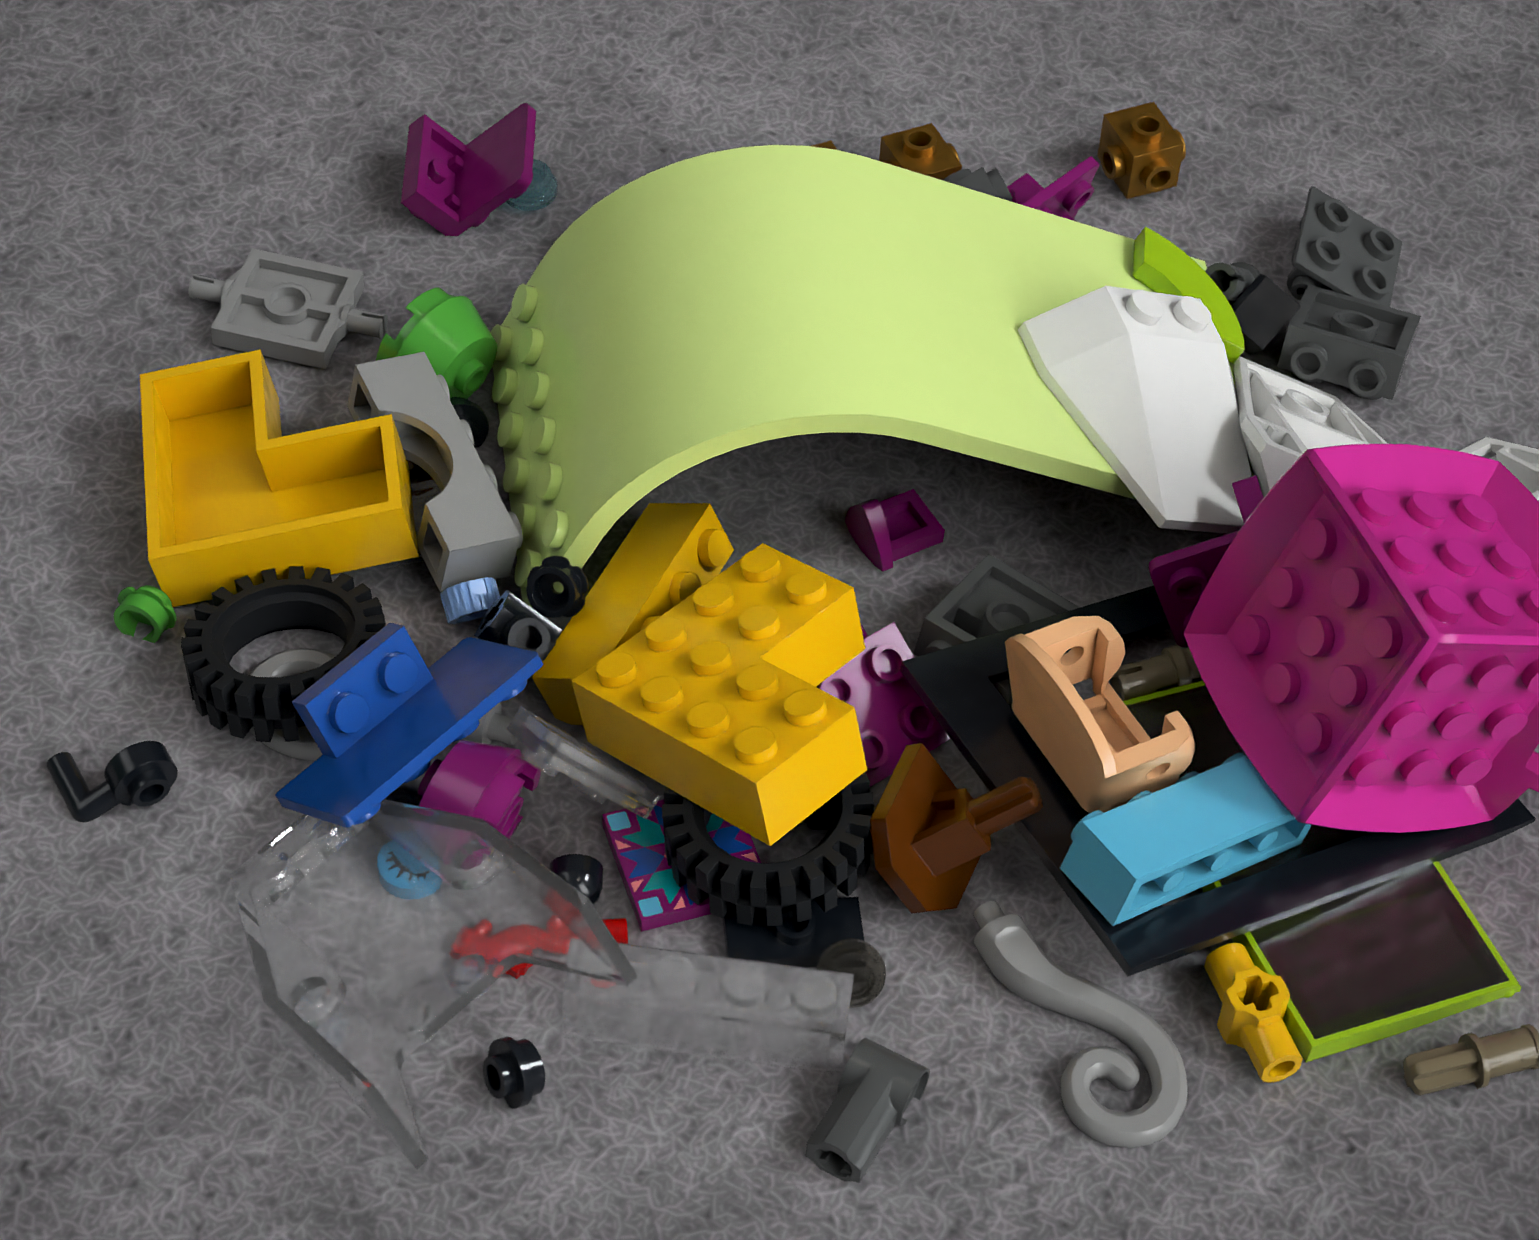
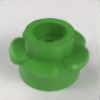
M150 585L141 586L137 590L129 586L119 593L117 597L119 606L115 610L113 617L121 633L134 637L138 622L153 626L154 629L143 640L155 643L165 630L175 626L176 613L172 608L171 600L162 590Z

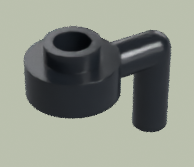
M157 741L139 742L117 753L105 768L104 776L106 781L91 791L70 753H58L47 762V768L73 818L83 823L102 816L120 803L127 806L135 804L139 807L156 804L166 797L178 775L177 767L166 747Z

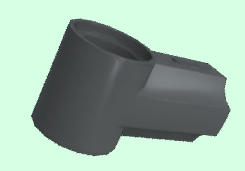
M867 1038L862 1039L854 1049L843 1070L836 1098L807 1142L806 1156L819 1169L845 1182L854 1181L860 1183L895 1124L899 1126L905 1125L907 1120L902 1118L903 1113L912 1098L921 1099L928 1083L930 1069Z

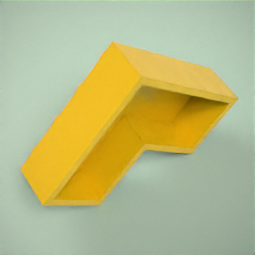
M261 349L140 374L148 561L161 590L171 600L172 607L213 599L212 593L221 587H224L232 594H236L234 580L248 575L253 585L263 583L261 571L275 568L277 580L288 579L290 566H303L305 578L311 579L317 567L330 569L331 575L419 557L409 467L392 414L282 436L279 398Z
M764 543L746 553L737 562L699 587L694 593L658 619L649 623L640 632L609 654L603 656L597 663L572 680L587 742L769 846L773 845L867 771L855 707L816 687L865 650L854 587Z

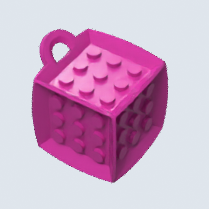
M1352 444L1307 449L1274 484L1235 535L1205 586L1184 631L1192 657L1214 704L1230 733L1255 770L1279 801L1300 823L1344 830L1402 833L1449 829L1493 820L1515 802L1528 788L1539 792V753L1534 751L1539 744V501L1501 462L1465 452L1410 444Z

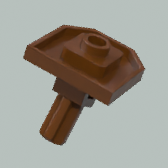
M923 743L906 745L870 819L876 870L911 914L956 909L981 855L991 851L990 835L1042 809L1043 800L1038 787L1031 778L1018 777L973 799L966 788H956Z

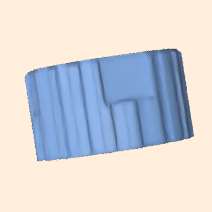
M485 577L448 587L440 593L447 622L449 624H458L484 617L492 604L500 598L496 580L492 577Z

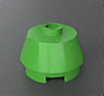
M433 288L416 297L405 307L414 315L403 326L395 340L387 333L384 335L377 352L376 361L425 352L436 375L441 374L445 378L450 398L462 397L468 399L483 384L490 372L497 354V343L469 298L466 296L448 295L441 288Z

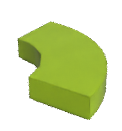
M1145 226L1134 240V279L1156 293L1200 298L1210 311L1211 320L1224 343L1228 361L1233 364L1244 352L1245 345L1239 321L1227 298L1211 277L1191 257L1172 242Z

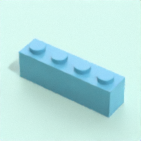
M1240 752L1229 757L1220 766L1200 774L1196 771L1189 772L1175 784L1156 792L1142 791L1124 805L1104 813L1101 810L1089 813L1074 827L1071 833L1073 842L1060 869L1112 926H1115L1302 844L1311 825L1300 823L1292 816L1270 790L1246 755Z

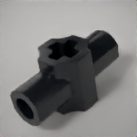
M506 590L484 615L474 636L481 640L537 652L541 660L544 661L555 646L562 629L516 595Z

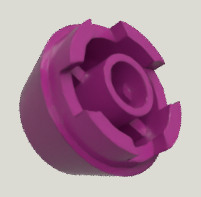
M461 740L450 750L443 761L437 758L426 771L417 791V794L422 796V799L416 811L414 825L453 869L461 865L481 876L487 865L485 863L487 853L498 856L518 828L523 818L519 813L524 802V798L519 796L523 787L531 791L537 788L541 769L521 758V750Z

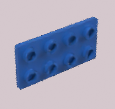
M388 623L292 701L323 755L275 794L276 798L284 808L345 828L367 821L379 811L381 801L403 783L413 781L423 775L431 765L430 760L449 744L464 739L473 733L479 726V719L499 702L518 695L526 687L527 679L543 666L541 658L534 651L467 637L428 668L405 627L395 623Z

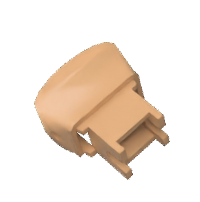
M1073 616L1025 635L1020 633L1005 641L1012 694V710L1085 811L1091 813L1101 810L1104 813L1126 804L1142 791L1148 790L1153 793L1173 785L1179 780V775L1189 766L1195 752L1192 730L1177 710L1165 715L1160 736L1152 739L1149 737L1109 683V680L1121 667L1125 656L1124 640L1109 621L1100 616ZM1091 678L1093 692L1096 696L1083 700L1073 684Z

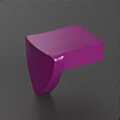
M914 489L880 502L877 499H870L851 506L845 518L847 528L858 547L872 564L882 572L893 568V561L939 544L944 540L945 529Z

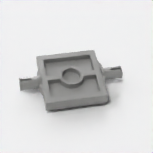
M252 248L242 268L227 280L194 273L189 283L188 293L190 298L221 304V309L210 328L213 345L243 352L261 349L263 356L326 369L339 341L349 332L383 339L388 325L387 314L355 308L364 291L363 272Z

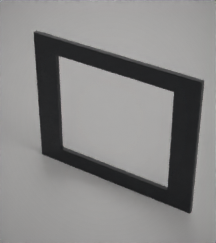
M1154 585L902 661L900 666V672L989 791L1018 777L1031 778L1035 782L1043 800V807L1039 812L1014 823V825L1127 976L1433 864L1432 862H1439L1493 842L1533 823L1536 819L1523 803L1517 799L1493 820L1482 823L1419 832H1370L1165 907L1160 905L1112 926L1060 869L1073 842L1071 833L1074 827L1089 812L1080 806L993 683L1009 678L1005 647L1006 640L1020 633L1025 635L1073 616L1102 617L1114 626L1124 642L1169 629L1170 625Z

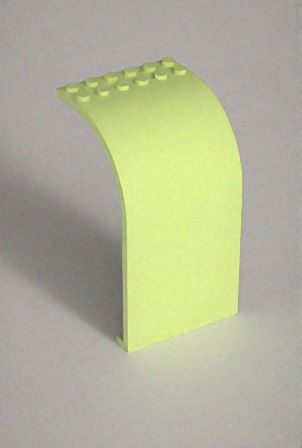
M804 145L750 146L711 152L678 161L652 171L620 187L576 219L553 243L527 284H521L517 288L511 310L503 323L495 325L491 331L497 343V354L493 364L494 382L492 386V399L498 404L500 424L497 441L498 445L503 447L505 460L503 488L505 492L509 493L511 511L519 519L523 536L522 545L516 551L517 563L514 575L516 585L521 587L522 601L531 606L527 598L526 588L527 578L532 568L540 567L542 561L547 557L562 556L570 561L571 566H578L582 569L615 522L637 501L657 486L682 471L718 455L756 443L796 435L818 433L887 435L917 441L1136 499L1040 378L1018 332L1019 327L1024 321L1104 286L1154 292L1134 279L1133 256L1135 239L865 156L836 149ZM1191 257L1204 271H1206L1207 266L1205 261ZM1229 362L1230 369H1231V373H1232V377H1233V381H1234V385H1235V377H1234V369H1233V366H1234L1235 362H1234L1233 364ZM554 582L555 591L563 592V585L560 582Z

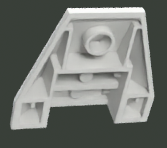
M1104 286L1023 322L1018 332L1040 378L1159 528L1226 534L1240 530L1244 522L1232 483L1252 477V471L1240 427L1237 394L1226 349L1211 320L1210 311L1200 298Z
M1239 356L1235 362L1233 369L1240 427L1253 475H1257L1264 497L1307 449L1352 444H1388L1336 396Z

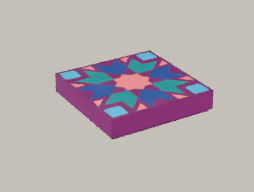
M664 799L602 814V826L641 932L712 914L710 913L709 897L700 905H697L688 897L687 884L679 887L673 878L672 865L668 866L665 852L662 804H665ZM712 813L706 828L717 846L731 856L749 862L761 863L751 835Z

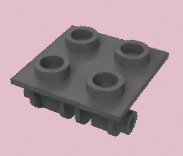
M1312 186L1309 189L1304 214L1300 221L1299 237L1296 240L1295 251L1292 256V265L1295 268L1288 275L1287 287L1291 290L1292 296L1298 300L1302 299L1309 284L1320 288L1327 286L1337 293L1390 307L1402 241L1394 237L1387 229L1378 227L1352 211L1342 201L1332 198Z

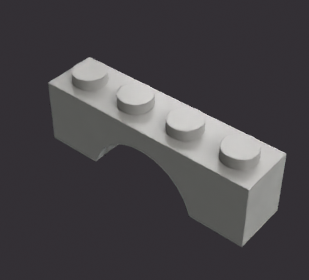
M425 352L355 364L347 405L354 421L392 414L406 459L424 469L440 489V494L425 503L417 538L418 549L439 591H444L448 587L485 577H492L494 579L509 577L516 551L522 545L521 525L516 514L512 511H507L498 493L497 480L492 468L489 465H483L474 447L473 434L468 422L464 419H459L450 402V392L445 378L441 374L436 375Z

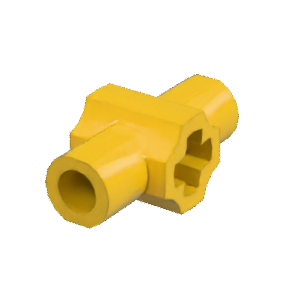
M1241 943L1226 944L1212 951L1206 957L1204 968L1223 1003L1217 1027L1225 1043L1237 1045L1247 1051L1263 1082H1278L1293 1075L1300 1069L1303 1058L1283 1021L1290 998L1285 982L1281 976L1270 975L1255 966L1245 946Z

